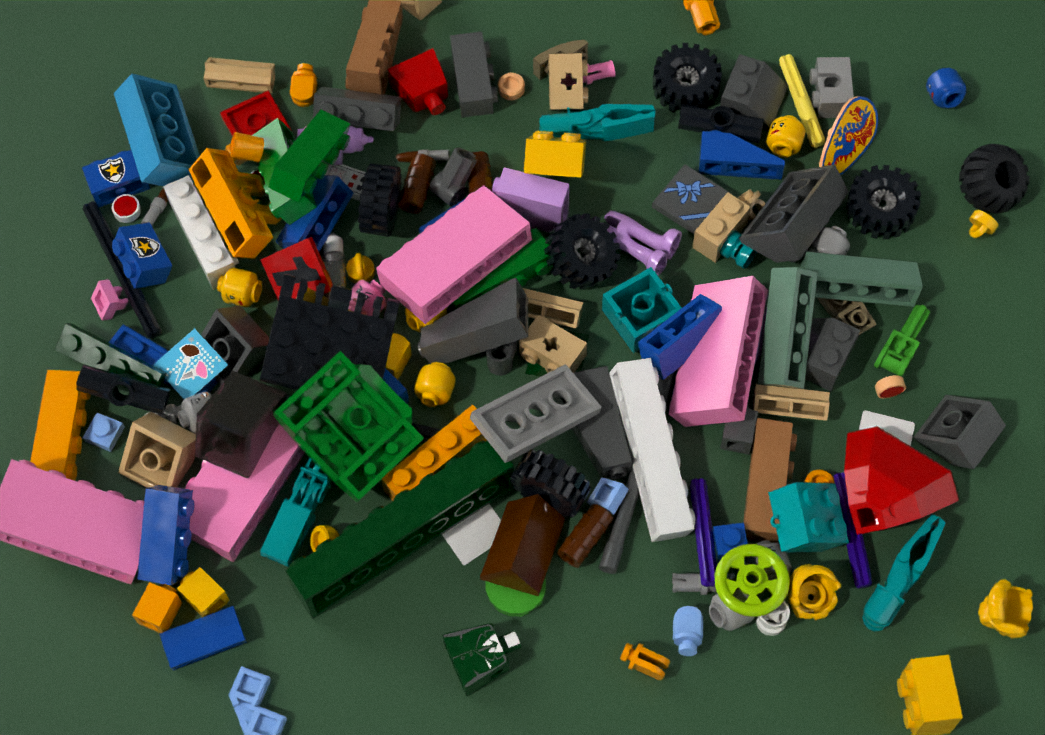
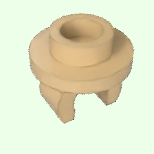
M749 189L738 197L739 200L751 207L748 220L756 217L752 210L753 206H756L760 211L765 205L763 200L757 199L761 195L759 190L752 192Z

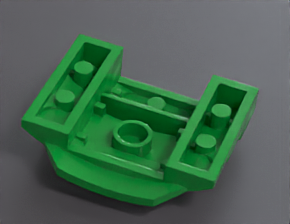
M341 351L273 413L276 420L309 458L356 502L368 493L424 439L412 426V408L390 388L371 365L353 364Z

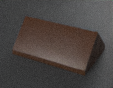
M539 494L509 501L481 572L480 580L539 597L565 518Z

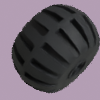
M987 144L977 148L968 155L961 166L959 181L962 182V185H960L961 192L966 194L964 198L969 204H974V208L987 213H1002L1012 209L1021 202L1028 189L1030 176H1027V172H1029L1028 166L1023 164L1025 160L1017 151L1001 144Z

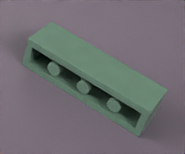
M806 251L800 268L818 272L815 291L816 298L914 307L923 288L917 262Z
M799 267L772 268L758 384L804 389L818 272Z

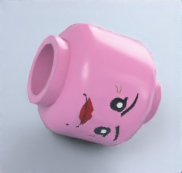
M359 280L351 288L352 295L349 310L354 312L359 292L365 293L366 297L361 314L372 316V307L376 296L383 297L381 311L386 307L387 301L383 296L386 290L375 280H372L371 283L366 280Z

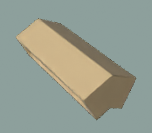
M209 57L205 62L204 81L206 87L260 93L269 90L272 94L275 82V64Z
M523 288L528 297L529 318L535 319L537 315H540L555 324L572 328L578 327L583 312V302Z
M756 384L753 410L762 414L827 421L830 392Z

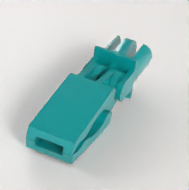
M602 104L598 108L570 113V109L567 107V113L542 115L539 120V131L553 132V137H562L564 133L581 134V139H601L604 142L653 132L655 108L653 105Z
M310 458L305 467H300L301 472L293 486V493L290 499H284L260 550L261 556L287 567L295 559L315 522L316 515H314L318 503H322L328 490L332 488L330 484L331 479Z
M931 515L898 553L884 583V587L878 583L863 610L862 619L864 625L869 630H883L891 624L905 602L902 597L919 580L946 524L940 517ZM938 520L937 527L935 525H932L934 522ZM934 528L930 538L926 541L923 557L909 566L910 552L924 542L926 534Z

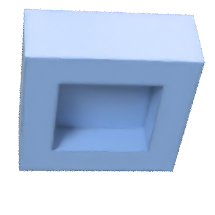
M96 413L83 439L89 444L112 452L125 426L120 421Z
M601 477L587 503L590 506L592 504L600 505L610 514L614 515L629 489L623 483Z

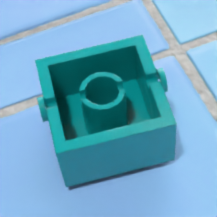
M652 267L604 293L602 300V311L633 354L639 351L638 342L682 307L673 297L671 286L668 283L664 285Z
M795 482L768 492L773 512L770 523L777 530L781 552H823L849 543L846 532L847 527L840 506V496L835 483ZM775 519H779V524H775Z

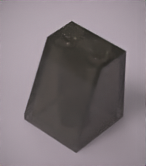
M232 371L197 413L195 457L248 479L279 424L273 413L285 402L286 392Z

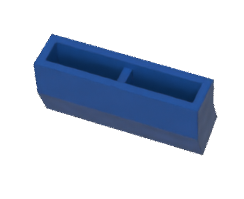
M234 606L160 633L164 651L170 668L173 671L247 643Z

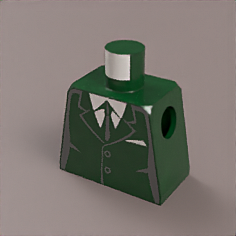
M492 623L442 635L444 646L466 697L509 670L506 654L521 648L515 631L498 637Z

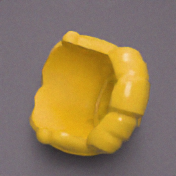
M805 564L797 567L790 577L788 602L791 604L795 616L804 619L813 618L814 620L828 617L829 612L838 603L836 591L841 588V583L836 579L835 574L830 568L825 566ZM810 594L813 596L812 600L808 599Z
M1001 579L994 584L989 595L979 605L978 615L980 623L995 629L1000 635L1008 636L1011 639L1026 636L1033 611L1032 590L1012 586L1008 580Z

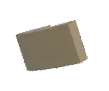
M585 39L566 42L540 53L533 58V74L539 80L549 75V54L582 53V60L588 59V42Z
M817 298L831 318L859 329V335L877 325L863 302Z

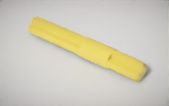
M791 54L781 56L779 64L801 123L806 129L812 148L821 147L825 144V137L794 57Z

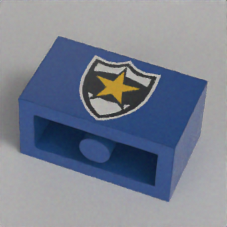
M132 150L119 152L115 156L104 160H97L82 167L91 194L98 207L113 203L120 195H135L150 189L148 183L141 182Z
M151 223L119 227L112 242V249L114 254L119 257L123 265L124 274L130 279L134 289L166 283L172 264Z

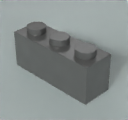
M482 31L450 35L461 118L494 114L493 103L498 102L496 86L491 87L490 80H494L493 65L487 64L486 59L491 58L489 41L484 42Z
M321 87L314 94L313 118L322 109L350 123V126L394 131L400 123L402 97Z

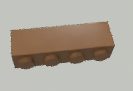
M757 418L743 520L748 541L761 542L768 540L771 543L779 542L777 530L770 523L773 512L768 492L786 486L787 479H792L794 462L789 461L790 451L795 452L797 434H792L793 423ZM775 519V524H779V519Z

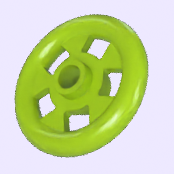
M745 544L731 549L721 558L715 570L714 582L719 598L729 609L743 616L758 617L771 613L783 603L789 591L790 577L784 561L773 550L762 545ZM744 557H758V565H745ZM730 567L739 569L736 581L727 579ZM773 567L777 579L769 581L764 569ZM748 575H755L758 581L750 583L746 577ZM737 589L749 595L745 602L733 596ZM768 589L772 596L765 602H761L757 595Z

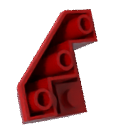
M878 426L847 433L844 474L849 509L857 535L888 529L914 521L959 501L952 471Z

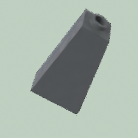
M517 278L503 283L421 328L418 350L422 358H426L430 364L433 362L446 364L527 338L528 297Z
M604 366L574 372L575 376L602 408L599 414L571 429L600 477L610 478L611 480L621 479L631 472L632 460L608 367ZM553 397L557 404H567L563 398Z

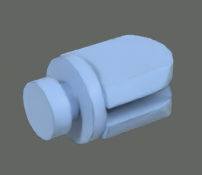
M683 606L674 615L673 640L674 644L679 646L678 652L680 655L694 656L697 654V647L702 644L703 615L699 609L693 606Z

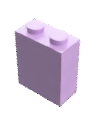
M505 167L501 177H496L494 180L492 192L530 222V228L534 229L537 227L538 230L550 233L553 228L567 219L569 213L568 183Z

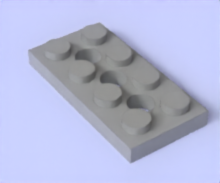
M565 364L472 411L470 420L502 460L507 463L596 416L602 407ZM552 398H563L567 404H557ZM529 410H540L544 416L536 417ZM505 422H516L520 428L511 429Z

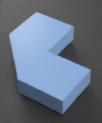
M241 666L229 692V698L244 735H281L287 717L260 707L271 682L270 676Z

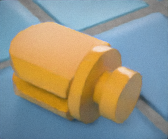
M299 64L297 71L291 76V99L294 104L300 107L312 105L314 103V94L317 92V76L313 73L314 67L310 64Z
M627 643L620 660L624 662L630 661L628 669L632 671L635 669L657 680H663L665 672L661 668L667 669L671 663L670 660L643 647L644 645L641 643L638 644L636 649H633L632 644Z

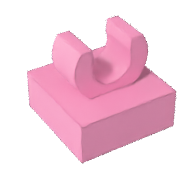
M109 279L98 281L91 297L102 321L112 319L116 310L125 309L128 303L127 298H118L123 290L122 287H113Z

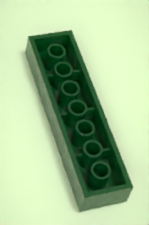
M488 441L476 443L469 453L461 458L455 457L445 465V468L438 473L426 475L419 482V485L410 491L408 489L401 491L395 496L393 502L385 507L379 506L373 509L368 514V518L360 523L348 525L340 536L333 540H325L309 556L295 559L289 568L285 570L294 592L312 619L513 489L514 485L510 483V477L514 471V465L511 461L505 463Z

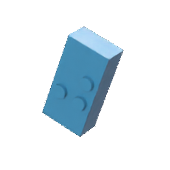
M131 74L114 92V96L141 182L165 186L189 175L194 184L188 169L199 158L200 154L177 85Z

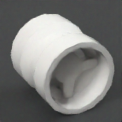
M783 601L771 613L756 617L757 628L769 636H775L783 632L790 616L789 606Z

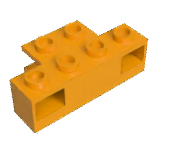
M206 148L188 169L194 184L203 197L205 205L209 209L233 257L255 259L274 238L267 224L276 225L282 218H276L272 214L269 204L260 205L258 204L259 199L253 200L251 196L262 197L265 193L263 188L265 184L260 175L239 172L228 151Z

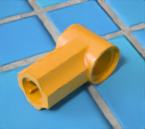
M683 0L685 9L691 12L697 33H701L703 36L710 35L720 28L714 0Z
M235 132L231 143L226 146L225 150L229 152L235 165H241L248 160L259 162L263 154L264 138Z

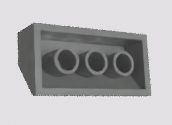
M835 164L789 172L739 238L741 243L776 263L796 262L802 259L806 250L817 239L819 232L829 222L830 217L840 207L843 199L849 192Z

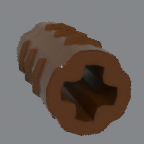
M482 151L472 152L476 156L477 163L467 179L469 194L477 191L483 185L492 191L493 178L491 177V165L488 154Z
M416 154L412 157L406 179H404L403 189L400 191L401 195L398 201L400 209L412 214H418L422 211L436 167V161L426 154Z
M592 504L557 552L559 557L569 565L579 568L593 547L597 545L601 536L605 534L606 529L613 521V516L600 505Z

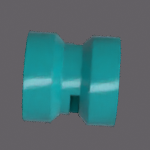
M735 230L724 242L720 254L728 259L733 258L738 266L745 269L753 261L757 251L742 244L739 239L742 234Z

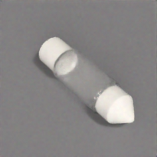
M331 233L323 245L324 255L322 260L333 285L347 288L343 239ZM330 292L325 294L327 298L330 297Z

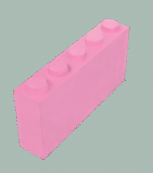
M483 185L477 191L470 193L455 208L449 209L434 224L427 226L412 241L406 242L391 257L384 259L376 267L380 285L426 324L532 240L530 222Z
M754 276L694 286L691 301L699 294H702L721 305L722 311L686 362L678 368L677 375L675 376L669 415L684 427L744 421L768 294V289Z
M250 397L245 405L238 407L234 415V421L228 429L226 428L222 431L218 438V445L212 453L209 452L205 456L201 470L196 477H192L185 487V489L193 490L192 499L195 503L194 512L190 517L189 529L192 532L191 540L233 563L305 454L273 416L275 410Z
M11 459L0 486V541L131 585L139 565L144 501L137 500L134 502L124 498V495L117 491L108 490L105 492L95 488V485L88 481L78 480L77 482L66 478L59 471H45L36 468V465L30 461Z

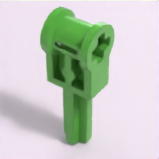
M923 304L915 305L901 331L893 330L874 364L875 368L882 367L903 377L919 347L920 342L916 338L930 315V311L926 308L927 306Z

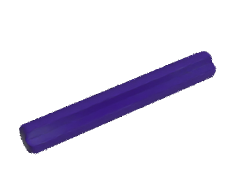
M844 472L837 473L833 478L840 496V506L847 527L846 532L849 543H846L854 583L856 588H867L872 584V577L863 535L856 534L848 504Z
M694 478L691 480L690 493L692 510L696 519L694 527L701 584L704 587H714L717 562L707 481L704 478Z

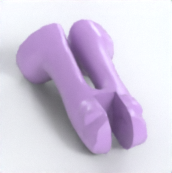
M612 210L604 216L610 226L607 229L608 232H614L617 236L613 239L614 243H619L621 250L641 261L646 266V269L652 267L657 275L661 274L667 265V260H671L681 241L682 232L671 228L664 235H660L645 228L632 218ZM631 238L638 239L639 241H641V242H643L644 244L648 245V246L651 247L652 249H649V248H647V247H644V246L638 244L637 242H635V241L632 240Z

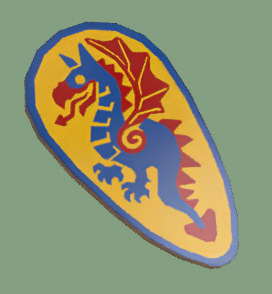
M856 96L849 99L843 105L832 128L827 132L828 137L822 151L819 167L835 164L838 172L842 175L862 156L872 143L877 133L878 113L874 103L869 98Z

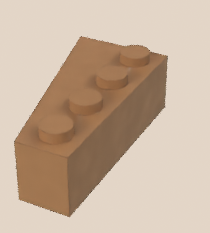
M369 0L367 7L363 8L362 23L360 29H358L346 67V89L385 95L389 80L387 69L392 67L403 21L402 1Z

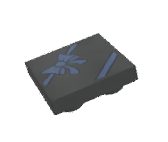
M684 164L652 202V208L694 234L695 230L728 191Z

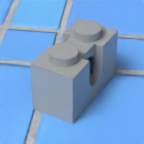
M817 57L815 68L810 69V85H815L816 91L812 92L813 108H817V118H837L843 105L854 97L850 57Z

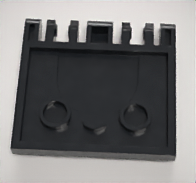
M284 274L260 382L298 390L340 351L353 364L371 365L383 379L400 301L388 298L384 317L381 319L379 315L383 297L376 296V299H374L372 316L363 315L361 311L366 299L365 293H358L355 310L350 312L348 308L352 295L351 289L332 285L328 306L321 305L326 284L319 283L315 292V303L303 301V298L307 292L308 280L302 278L297 298L294 299L291 297L296 276Z

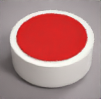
M123 194L113 201L112 212L118 221L130 223L140 216L141 206L135 196Z

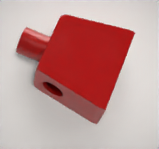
M433 48L387 69L391 88L402 97L403 101L414 112H419L428 107L432 115H439L445 110L446 106L442 100L448 97L447 81Z

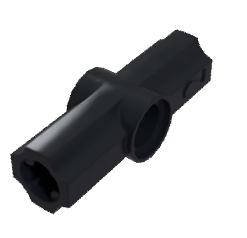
M683 104L678 129L700 133L702 131L717 130L723 133H731L745 141L759 143L764 119L735 114L726 106L707 109Z
M85 364L81 368L76 383L77 391L108 399L116 406L129 405L160 415L164 414L170 396V389L140 381L132 374H116ZM117 385H125L129 389V395L120 393Z

